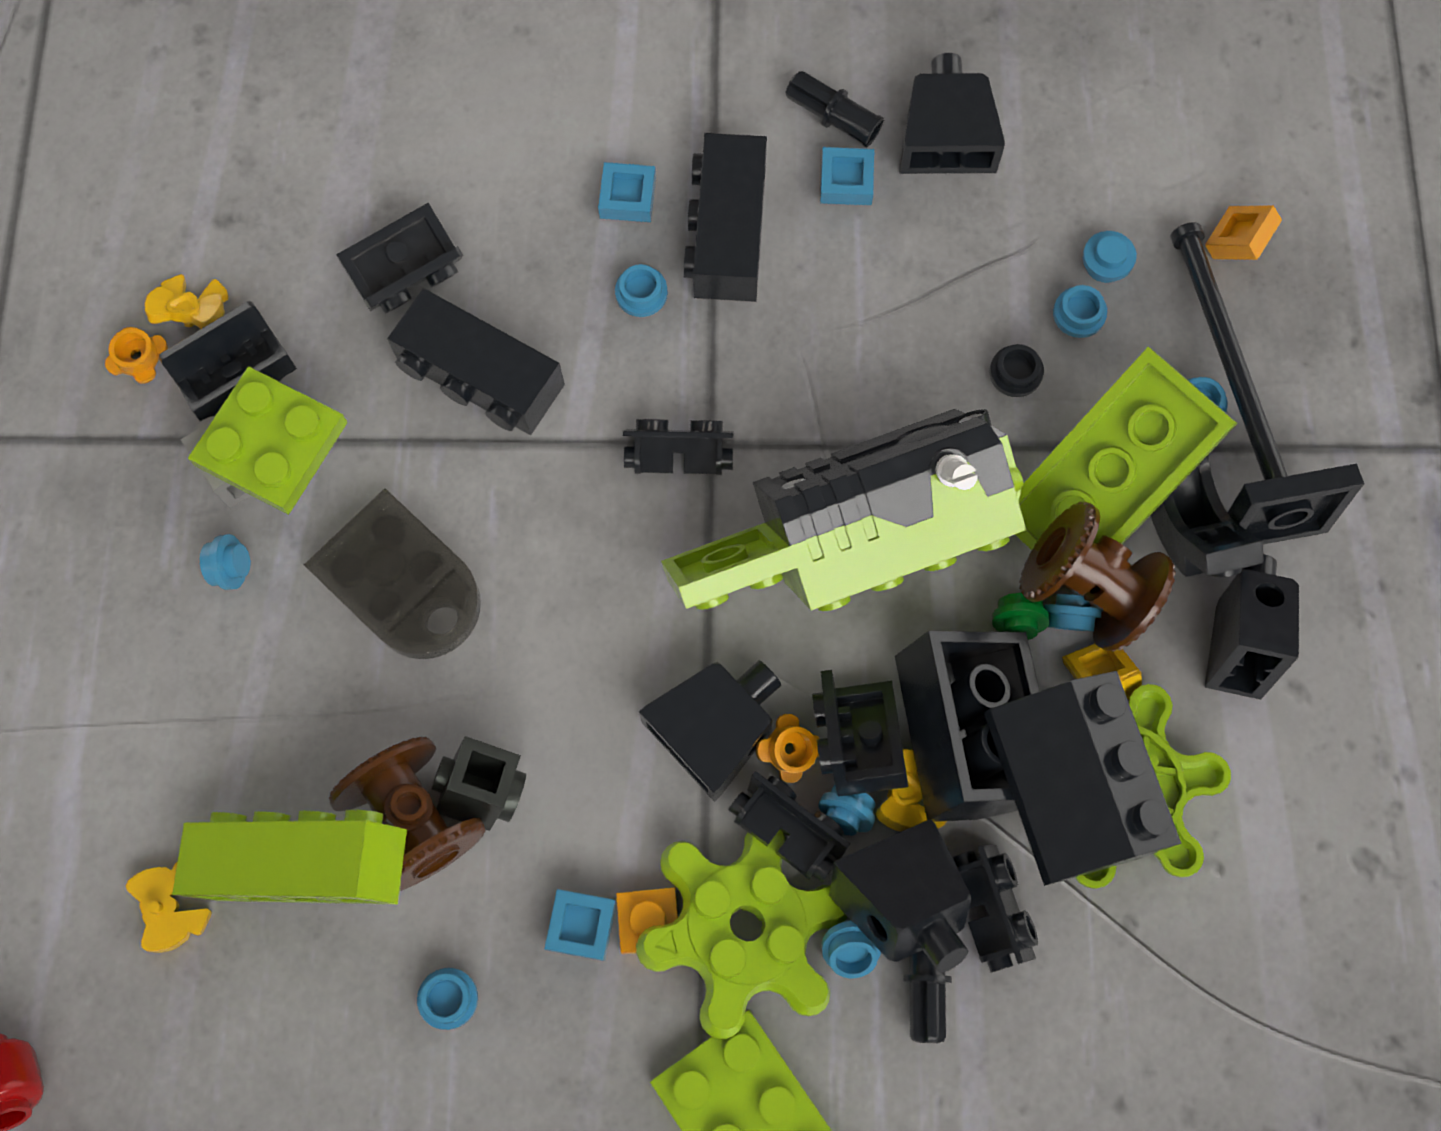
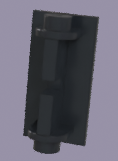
M636 419V429L623 430V436H635L634 446L624 447V468H634L635 474L673 473L674 453H684V474L722 475V470H733V448H723V438H733L734 431H723V421L690 420V430H668L669 420Z
M755 771L747 789L752 794V797L750 798L742 791L728 809L737 816L734 822L765 846L770 844L780 830L789 837L778 850L777 855L803 874L808 880L814 876L823 882L833 869L834 861L827 856L831 854L837 860L841 859L851 844L842 837L844 834L843 829L826 814L817 811L813 815L795 801L797 798L796 793L782 780L774 776H769L766 779Z
M981 845L977 847L981 856L980 860H977L974 850L953 856L952 858L970 892L971 904L969 909L981 905L986 907L988 916L970 921L968 925L979 954L980 962L987 961L989 970L993 973L1013 966L1010 957L1012 953H1014L1018 964L1036 959L1032 947L1038 945V936L1029 913L1026 910L1020 912L1012 890V888L1018 886V880L1009 856L1006 853L1000 854L997 845Z

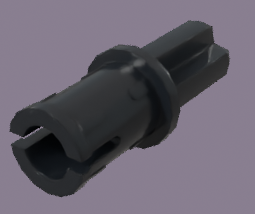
M799 71L796 75L794 74L789 81L785 92L788 99L822 119L821 124L824 127L828 128L833 125L861 142L865 147H869L879 134L884 123V117L874 114L849 99L846 90L840 89L837 92L804 71Z
M922 950L909 956V975H904V982L910 983V1038L917 1043H941L946 1038V984L952 983V976H946V972H938Z

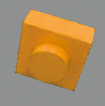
M1274 205L1229 206L1205 243V246L1213 259L1258 260L1282 219Z
M675 887L616 893L621 954H636L638 938L646 929L652 926L672 923L678 918Z

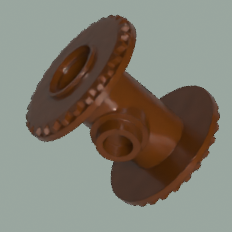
M1085 501L1083 503L1078 502L1076 505L1073 504L1069 509L1064 510L1048 526L1036 542L1021 572L1019 589L1023 596L1031 602H1039L1046 599L1062 585L1076 594L1084 595V600L1101 611V618L1095 619L1094 643L1103 650L1115 652L1116 650H1122L1124 646H1129L1132 641H1136L1155 621L1157 615L1160 614L1175 582V564L1166 554L1153 552L1142 557L1131 566L1127 561L1132 552L1118 541L1102 535L1098 543L1093 542L1100 524V511L1091 503Z
M422 736L402 741L367 759L342 778L334 786L329 796L330 805L334 811L351 810L368 803L372 811L383 814L382 824L407 829L400 891L426 880L449 866L470 850L486 832L485 825L480 818L469 819L449 828L447 827L434 806L430 794L423 788L415 775L430 761L436 752V746L433 741Z

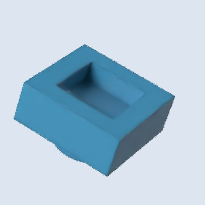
M823 147L820 203L872 205L874 149Z
M604 162L598 205L600 219L651 223L656 184V167Z
M557 889L544 949L605 961L617 903L616 900Z

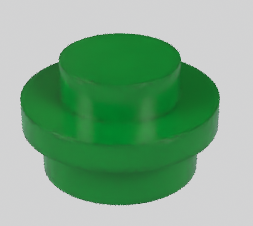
M1011 593L1001 597L997 603L998 608L992 613V626L997 631L1026 632L1028 640L1035 638L1038 633L1044 631L1049 626V612L1043 607V600L1031 602L1022 593Z

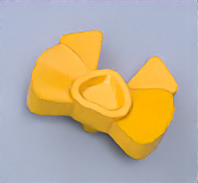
M177 275L161 282L160 287L155 288L146 296L144 305L147 319L151 324L172 320L174 322H183L185 327L196 325L202 329L224 315L223 302L229 299L227 289L217 279H213L197 299L193 293L185 292L186 281L184 275Z
M903 749L908 787L888 790L887 800L875 813L877 819L885 826L900 832L927 821L925 808L918 804L923 798L914 752L909 749ZM936 821L934 823L940 829L947 821Z
M177 863L172 870L167 867L145 869L130 878L125 886L127 891L140 902V911L143 922L146 924L141 947L148 952L162 953L172 951L185 943L191 933L196 936L202 935L212 915L211 910L207 908L178 911L179 902L171 897L173 896Z

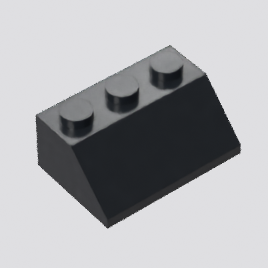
M927 631L895 655L927 820L932 819L933 822L979 820L1018 811L984 712L1040 691L1026 632Z
M1117 671L1071 680L984 712L1044 886L1138 860L1182 844Z

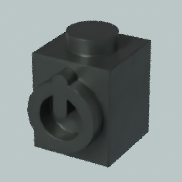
M464 736L453 759L445 756L442 757L431 790L441 793L436 806L439 814L461 822L480 818L487 831L491 830L497 819L510 822L520 800L526 780V773L516 770L521 755Z

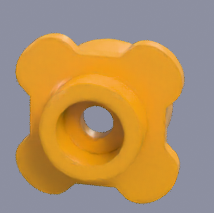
M126 327L111 339L108 348L109 356L105 360V367L112 375L123 373L133 376L138 383H148L155 378V366L159 360V355L168 349V344L160 335L149 337L141 329ZM141 352V355H140L139 358H137V359H133V358H132V356H133L135 353Z
M783 714L777 718L776 728L767 739H761L757 743L756 755L760 761L770 762L779 771V777L782 781L795 783L801 779L802 772L808 770L819 756L817 739L820 738L817 735H813L809 730L800 727L797 716ZM788 743L793 745V751L790 754L785 752V746Z

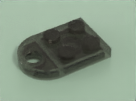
M386 488L304 564L309 572L388 648L405 657L431 659L453 651L469 637L479 618L481 607L480 592L477 582L467 565ZM443 607L454 609L457 612L458 618L452 630L444 634H435L429 631L428 620L435 610Z

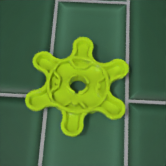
M1141 685L1131 694L1129 705L1182 843L1153 855L1170 875L1178 878L1189 877L1197 873L1202 867L1204 853L1199 841L1190 835L1184 826L1182 819L1183 809L1193 797L1202 795L1214 796L1222 793L1231 781V770L1228 763L1215 753L1203 752L1197 755H1184L1170 747L1166 740L1165 727L1167 720L1172 714L1173 704L1171 697L1166 690L1158 685ZM1117 866L1075 878L1087 888H1102L1113 880Z
M781 830L768 846H765L747 832L741 856L737 861L729 865H717L710 862L703 856L698 847L686 841L673 842L666 847L661 855V872L680 891L683 899V910L680 916L672 923L652 926L646 929L638 938L636 955L646 969L654 972L666 971L676 966H687L693 968L701 975L705 983L706 993L700 1008L699 1019L706 1033L716 1039L733 1037L741 1030L745 1020L747 1003L753 995L759 992L771 991L779 994L787 1001L793 1011L807 1017L822 1012L830 1000L829 984L809 964L806 956V944L810 936L815 932L830 929L836 924L844 922L848 917L830 897L831 885H821L814 889L801 890L787 882L781 867L783 859L777 855L778 850L787 840L785 833ZM739 909L753 913L759 921H762L759 938L753 941H743L737 938L730 928L732 914Z

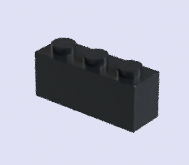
M704 133L703 154L693 153L692 185H700L699 199L689 200L688 231H696L695 246L685 247L684 278H693L694 298L757 302L767 136Z
M425 288L421 290L387 338L397 358L395 364L404 373L419 381H422L424 377L433 380L441 385L440 389L446 396L460 405L467 406L469 402L474 403L486 410V416L493 423L507 431H513L516 427L532 435L565 385L559 362Z

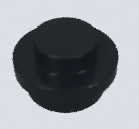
M1015 344L1004 347L995 354L990 364L989 375L993 385L1001 393L1010 397H1024L1033 393L1041 384L1044 376V366L1035 350L1026 345Z

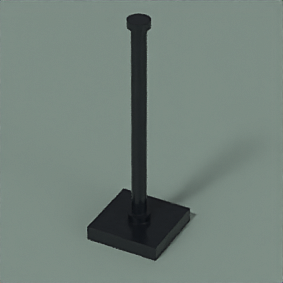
M1197 222L1183 224L1177 227L1170 237L1174 248L1181 250L1264 478L1262 481L1244 484L1227 513L1236 523L1259 538L1263 545L1328 533L1365 484L1356 463L1287 475L1201 241L1204 239L1205 234L1202 226Z

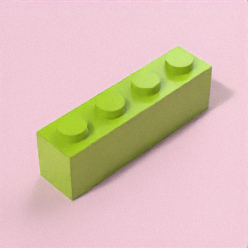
M304 810L299 811L298 821H290L291 815L284 813L256 811L254 812L253 821L246 822L247 816L211 812L209 822H184L172 894L213 901L398 905L407 829L382 824V813L367 810H346L344 820H336V814Z

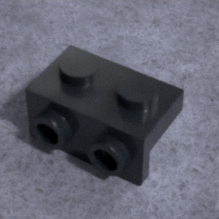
M428 202L341 251L336 256L370 312L381 306L385 314L413 299L408 291L412 287L427 280L432 288L458 273L454 263L461 260L463 254L458 246H454Z
M251 301L240 305L159 355L162 365L176 382L200 422L208 417L216 416L248 366L279 382L283 377L297 369Z
M832 669L820 671L823 692L812 693L817 728L827 726L828 738L817 739L818 755L822 775L833 773L837 796L908 787L892 680L836 688Z

